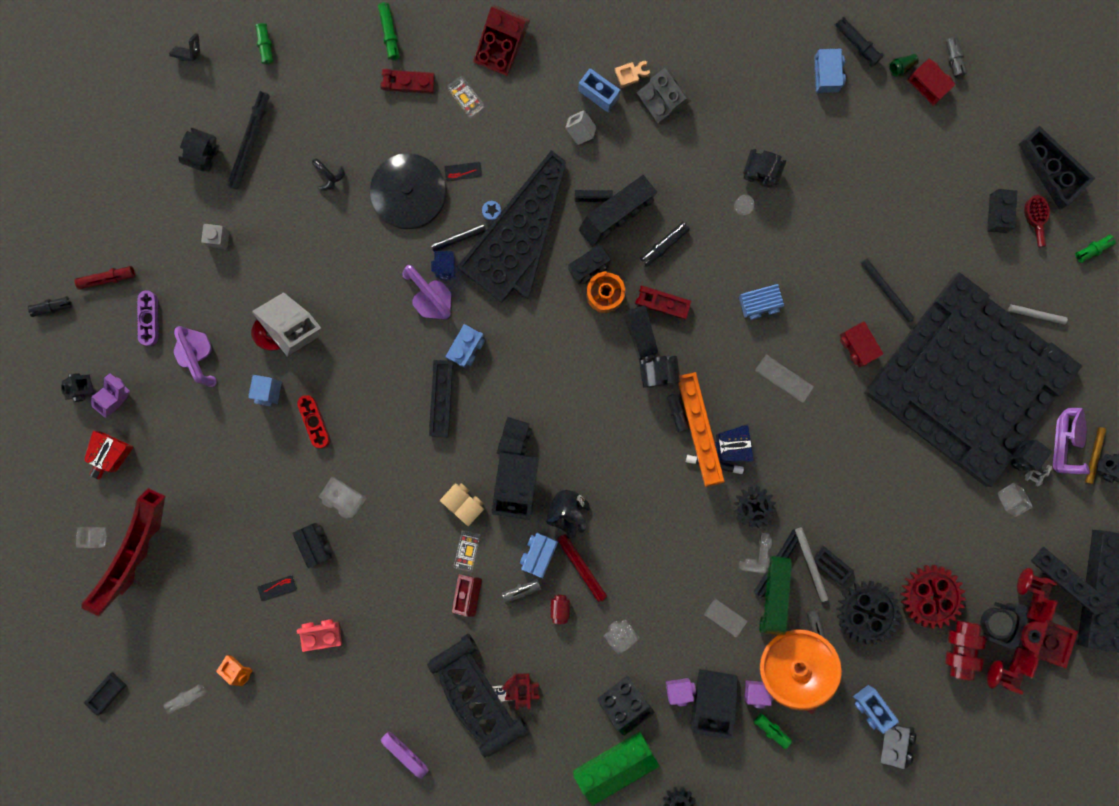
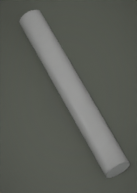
M1012 304L1008 308L1009 312L1063 325L1068 320L1067 317Z

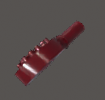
M1035 195L1027 200L1024 214L1027 222L1035 227L1037 244L1040 248L1046 246L1043 225L1049 219L1050 208L1045 198Z

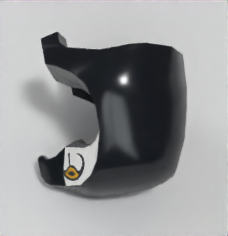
M570 490L559 491L551 503L546 522L548 525L566 532L568 538L576 537V527L565 518L572 519L578 523V532L583 533L586 520L579 510L586 509L589 511L590 505L577 492Z

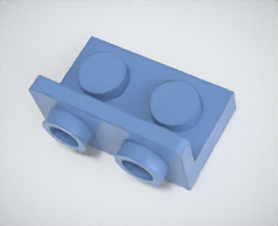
M464 324L445 357L466 369L468 365L471 366L474 362L476 350L482 348L485 339H483L484 334Z

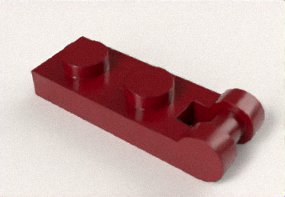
M382 69L383 82H381V89L384 91L434 93V73ZM391 78L396 79V83H390Z
M640 286L639 298H636L635 305L640 307L645 305L648 309L686 320L691 305L690 300L646 286ZM647 295L653 296L651 302L646 301Z

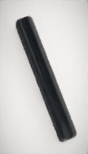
M795 529L788 536L776 555L777 557L789 558L799 542ZM768 569L754 590V593L762 598L766 594Z

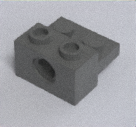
M663 68L650 79L647 85L637 92L659 124L691 101L667 68Z

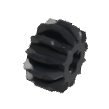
M674 786V792L672 793L667 790L666 793L669 797H663V802L666 803L663 806H680L676 805L677 801L682 803V806H694L693 804L696 802L695 798L691 797L692 792L690 790L685 792V787L683 786L680 788V791Z

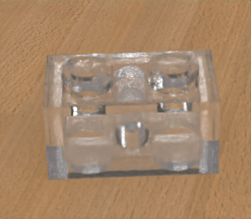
M331 477L319 495L325 506L329 508L335 507L339 510L338 514L346 519L348 517L355 518L367 497L336 477Z

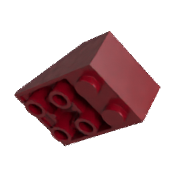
M491 6L473 62L508 76L526 35L530 20L498 6Z

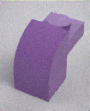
M108 374L104 377V388L91 397V406L103 417L107 418L126 400L130 390L125 387L120 378H115L112 374Z

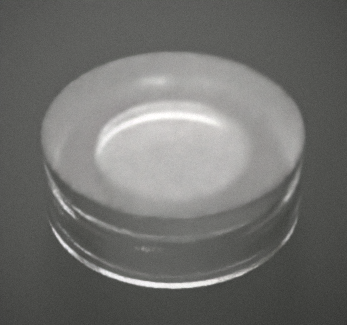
M748 195L739 196L735 201V210L741 215L749 214L754 208V200Z

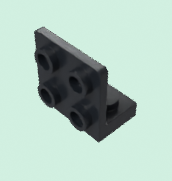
M626 676L598 698L599 703L623 736L655 713L629 676Z

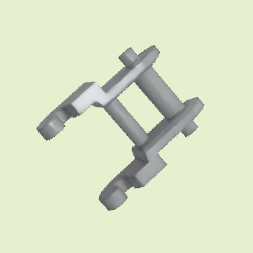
M1047 465V470H1044L1043 473L1037 470L1028 471L1025 474V480L1028 481L1030 479L1036 482L1037 487L1042 485L1044 477H1048L1052 466ZM1033 472L1040 475L1038 479L1032 476Z

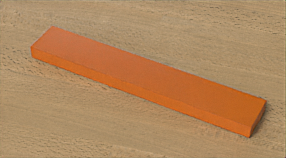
M696 372L680 375L681 382L678 385L704 485L709 487L722 484L725 481Z

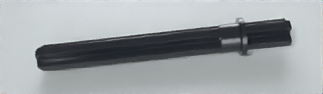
M259 91L255 105L251 107L253 111L227 184L231 189L237 190L239 188L263 115L267 113L265 109L270 97L268 93Z

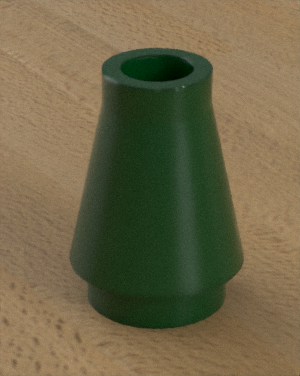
M916 54L894 58L889 64L891 74L893 76H902L919 63V58Z

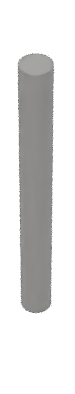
M802 527L797 528L795 531L820 600L825 602L828 600V596Z

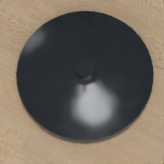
M400 154L389 158L376 170L371 181L370 196L376 212L385 222L400 229H416L429 224L439 215L446 199V185L440 170L429 159L417 154Z

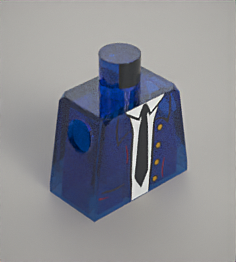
M748 425L716 434L717 442L714 443L720 461H754Z

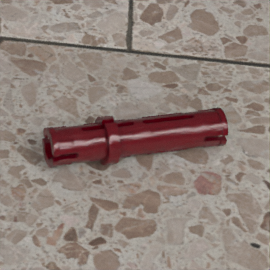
M133 266L120 269L111 268L107 272L76 278L75 286L78 290L111 282L114 284L119 283L120 280L135 278V270Z

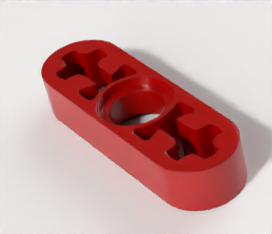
M304 395L299 398L297 405L309 438L314 447L325 448L330 443V437L317 402L313 397ZM305 400L312 402L309 408L311 411L315 410L316 413L305 415V413H309L308 408L303 407ZM313 416H316L319 420V424L316 427L309 425V419ZM322 428V431H319L320 436L325 437L322 445L321 443H316L318 435L317 433H312V431Z

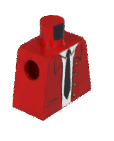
M93 431L84 458L85 462L94 465L89 475L101 480L104 471L116 472L134 446L101 431Z

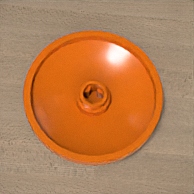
M790 630L785 635L776 636L766 646L761 657L760 672L766 690L778 703L795 710H810L822 706L836 693L841 680V663L836 650L824 637L807 630Z

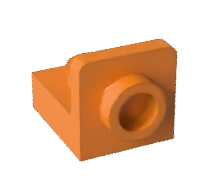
M227 655L216 672L230 685L243 686L248 681L253 670L250 667L242 666L233 656Z

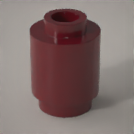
M555 595V598L551 599L550 618H552V623H568L570 618V599L566 598V595Z

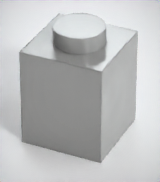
M204 224L201 243L210 248L227 250L230 231L224 226Z

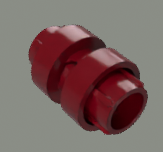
M957 621L956 630H949L948 642L954 644L953 652L946 651L945 664L951 666L950 676L974 681L975 671H982L984 659L978 657V650L985 649L987 638L980 635L982 625Z

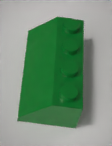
M641 731L574 769L573 777L584 796L593 806L660 767Z

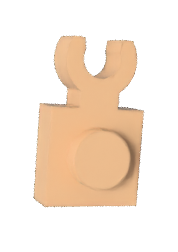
M642 61L637 67H634L632 62L615 68L620 87L623 88L638 83L639 76L642 78L648 77L650 70L645 72L641 70L642 67L647 65V62Z

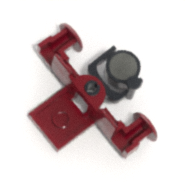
M1032 568L1024 569L1017 581V592L1020 595H1025L1028 591L1034 593L1029 610L1024 604L1007 603L1004 605L995 602L994 606L1000 608L987 609L981 616V627L989 635H984L987 637L986 640L1010 649L1016 648L1009 671L1003 669V664L999 660L994 661L987 673V684L991 689H994L999 684L1004 686L1003 688L1023 695L1024 691L1019 689L1023 676L1027 675L1034 678L1039 659L1067 668L1078 631L1050 622L1053 619L1058 602L1048 600L1052 586H1058V584L1051 579L1034 576ZM1008 611L1014 612V613L1016 614V617H1017L1016 623H1015L1014 617H1013L1012 614H1011L1010 612H1008ZM1027 618L1032 619V622L1026 625ZM1010 635H1012V637L1010 638V640L1007 641V642H1002V641H1000V640L995 639V638L1004 639V638H1008ZM1021 640L1024 645L1023 649L1017 647Z

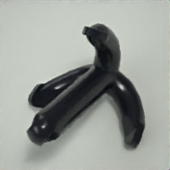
M317 158L312 160L313 165L328 179L327 184L318 186L320 190H330L334 187L335 182L343 178L344 169L342 166H340L338 174L333 175Z

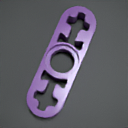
M142 291L137 299L138 341L145 346H154L158 341V297L150 291ZM150 297L152 300L148 301V304L144 302V299ZM150 313L153 319L149 324H145L143 318L146 314ZM152 335V338L148 341L144 339V336Z
M388 731L381 738L383 745L415 776L422 779L428 773V767L393 733Z

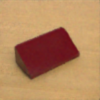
M462 574L458 575L451 613L466 617L475 616L482 582L481 578Z

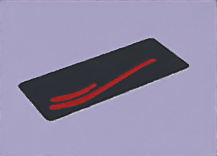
M480 162L444 167L447 181L482 176Z
M292 575L257 587L261 601L297 589Z

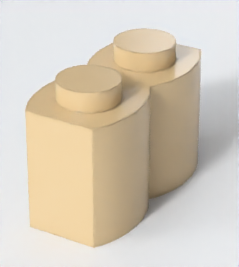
M455 483L440 501L469 527L484 510L482 507L484 503L476 496L472 498L468 494L470 490L462 483L460 485Z

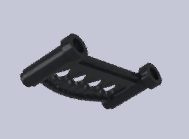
M467 633L461 637V641L431 659L427 666L432 674L435 672L439 674L443 691L452 710L464 727L481 742L479 751L485 758L487 756L490 757L518 738L528 736L530 731L521 717L514 721L512 720L472 654L478 650V647L472 636ZM450 669H466L459 684H455L452 680L453 677L449 676L448 671ZM460 686H476L469 701L463 699V694L459 692ZM470 703H487L480 717L473 715V710L469 708ZM480 720H497L490 734L484 733V727H481L479 724Z

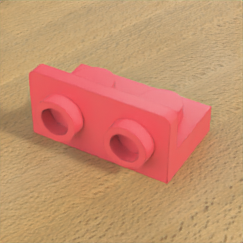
M333 619L323 620L320 625H314V622L302 624L301 628L297 629V634H300L302 652L342 645L339 622H333Z

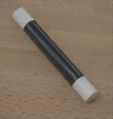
M687 455V463L699 465L696 456ZM720 462L721 470L743 474L744 467Z

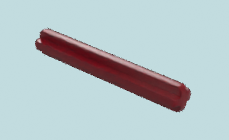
M561 535L557 539L597 601L601 602L606 599L607 595L567 535Z

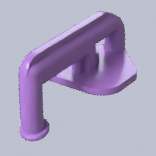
M406 265L402 273L403 277L407 280L412 279L421 289L412 301L417 312L424 318L448 319L451 315V292L441 281H432L428 284L412 265Z
M182 326L176 327L174 334L177 343L174 348V355L178 364L182 367H189L196 383L209 387L215 386L216 378L214 376H204L198 364L200 360L206 358L211 352V344L207 335Z
M1068 408L1061 413L1057 420L1053 468L1056 472L1090 474L1086 463L1084 465H1066L1069 439H1071L1073 446L1079 448L1085 446L1087 425L1083 408ZM1069 416H1075L1072 423V432H1068Z

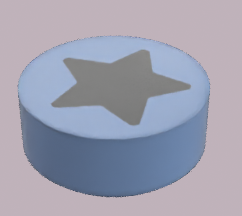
M495 201L486 202L482 207L484 218L494 221L501 213L500 205Z

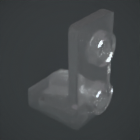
M762 533L759 563H757L756 559L745 558V562H739L740 570L765 573L770 563L767 552L768 549H771L772 544L769 534Z

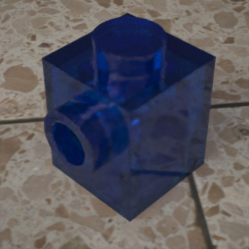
M434 251L435 261H431V270L435 272L436 277L440 278V280H451V277H456L454 251Z

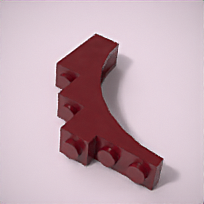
M147 488L136 500L131 523L117 554L101 580L82 602L81 609L100 617L119 594L123 595L134 583L136 567L147 556L149 540L161 527L166 496L150 488Z

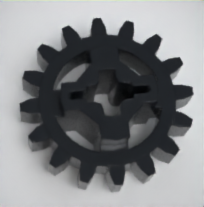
M751 486L748 487V492L742 489L743 495H736L739 501L733 503L735 506H738V509L733 510L734 513H739L737 520L743 519L742 524L746 525L749 523L750 528H753L755 524L757 528H761V523L768 525L767 519L774 518L770 515L771 512H776L772 508V505H775L776 502L770 501L773 495H766V489L760 492L759 486H756L755 491ZM757 494L754 499L750 500L747 498L749 495ZM764 501H766L767 510L764 508ZM749 503H752V504H756V503H757L756 507H757L760 511H755V510H753V507H751V505H750ZM742 505H745V514L743 513ZM756 515L762 516L758 520H752Z

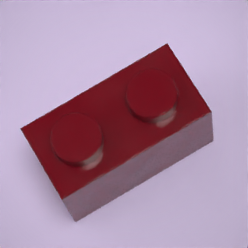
M930 58L908 78V81L933 106L956 85L951 76L945 74L939 65Z
M865 321L840 334L842 345L844 348H848L852 362L858 365V367L864 366L883 355L881 348Z

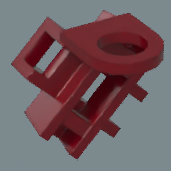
M515 672L502 686V689L506 690L505 700H515L516 710H519V707L531 709L530 699H539V683L530 682V673L517 674Z

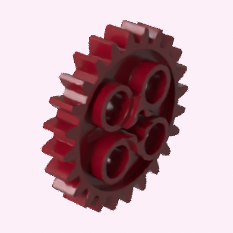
M924 565V571L921 568H916L917 574L910 572L912 579L905 578L908 585L901 586L906 589V592L900 593V595L906 598L901 603L907 604L903 610L910 612L908 617L915 618V623L919 624L921 622V626L927 627L929 625V628L932 629L935 628V624L938 628H942V623L949 626V619L957 621L954 615H961L958 609L965 608V606L960 604V602L966 600V598L961 597L965 590L959 589L963 583L955 582L958 576H951V570L947 569L945 571V567L940 566L937 568V565H932L931 569L928 565ZM942 580L943 588L939 590L937 584ZM923 584L925 590L920 594L918 588ZM934 593L935 597H933V600H931L930 597L933 596ZM946 599L948 605L943 609L941 604ZM927 603L929 605V609L927 612L924 613L922 608L923 605Z

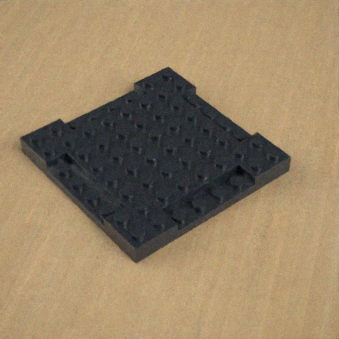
M959 272L951 278L868 386L864 394L982 485L992 487L1014 458V452L1057 396H1061L1082 368V365L1052 342L1047 343L992 301L987 292Z

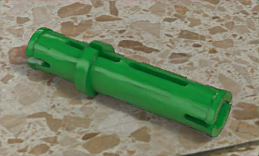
M385 2L378 5L384 33L383 43L387 48L388 59L394 61L400 58L397 46L398 37L394 31L390 4L386 3L385 5Z

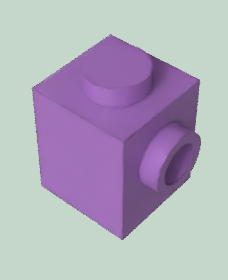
M689 678L665 681L670 705L686 706L689 705V702L694 701L693 695H696L695 685L691 683Z
M745 680L744 700L746 703L754 704L753 706L756 708H765V705L771 706V701L774 699L766 690L763 682Z

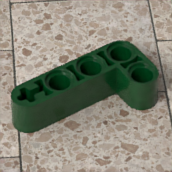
M770 556L765 610L764 615L760 618V633L785 635L792 566L791 558Z

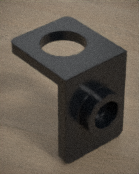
M195 33L189 39V49L176 46L169 52V56L179 58L182 61H194L200 54L199 34Z

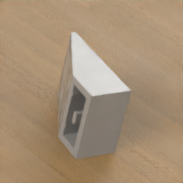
M284 292L252 311L287 357L319 337L321 331L319 324L309 312Z

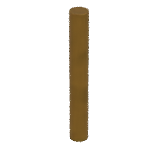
M1098 427L1089 463L1090 474L1086 476L1085 483H1094L1106 428Z

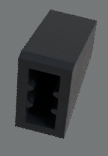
M646 306L627 311L624 318L638 359L651 360L655 358L658 348Z

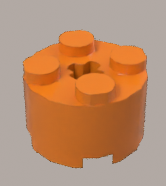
M601 272L591 278L587 286L586 297L589 305L599 313L613 312L623 302L625 286L618 275ZM603 289L610 291L608 296L602 295Z

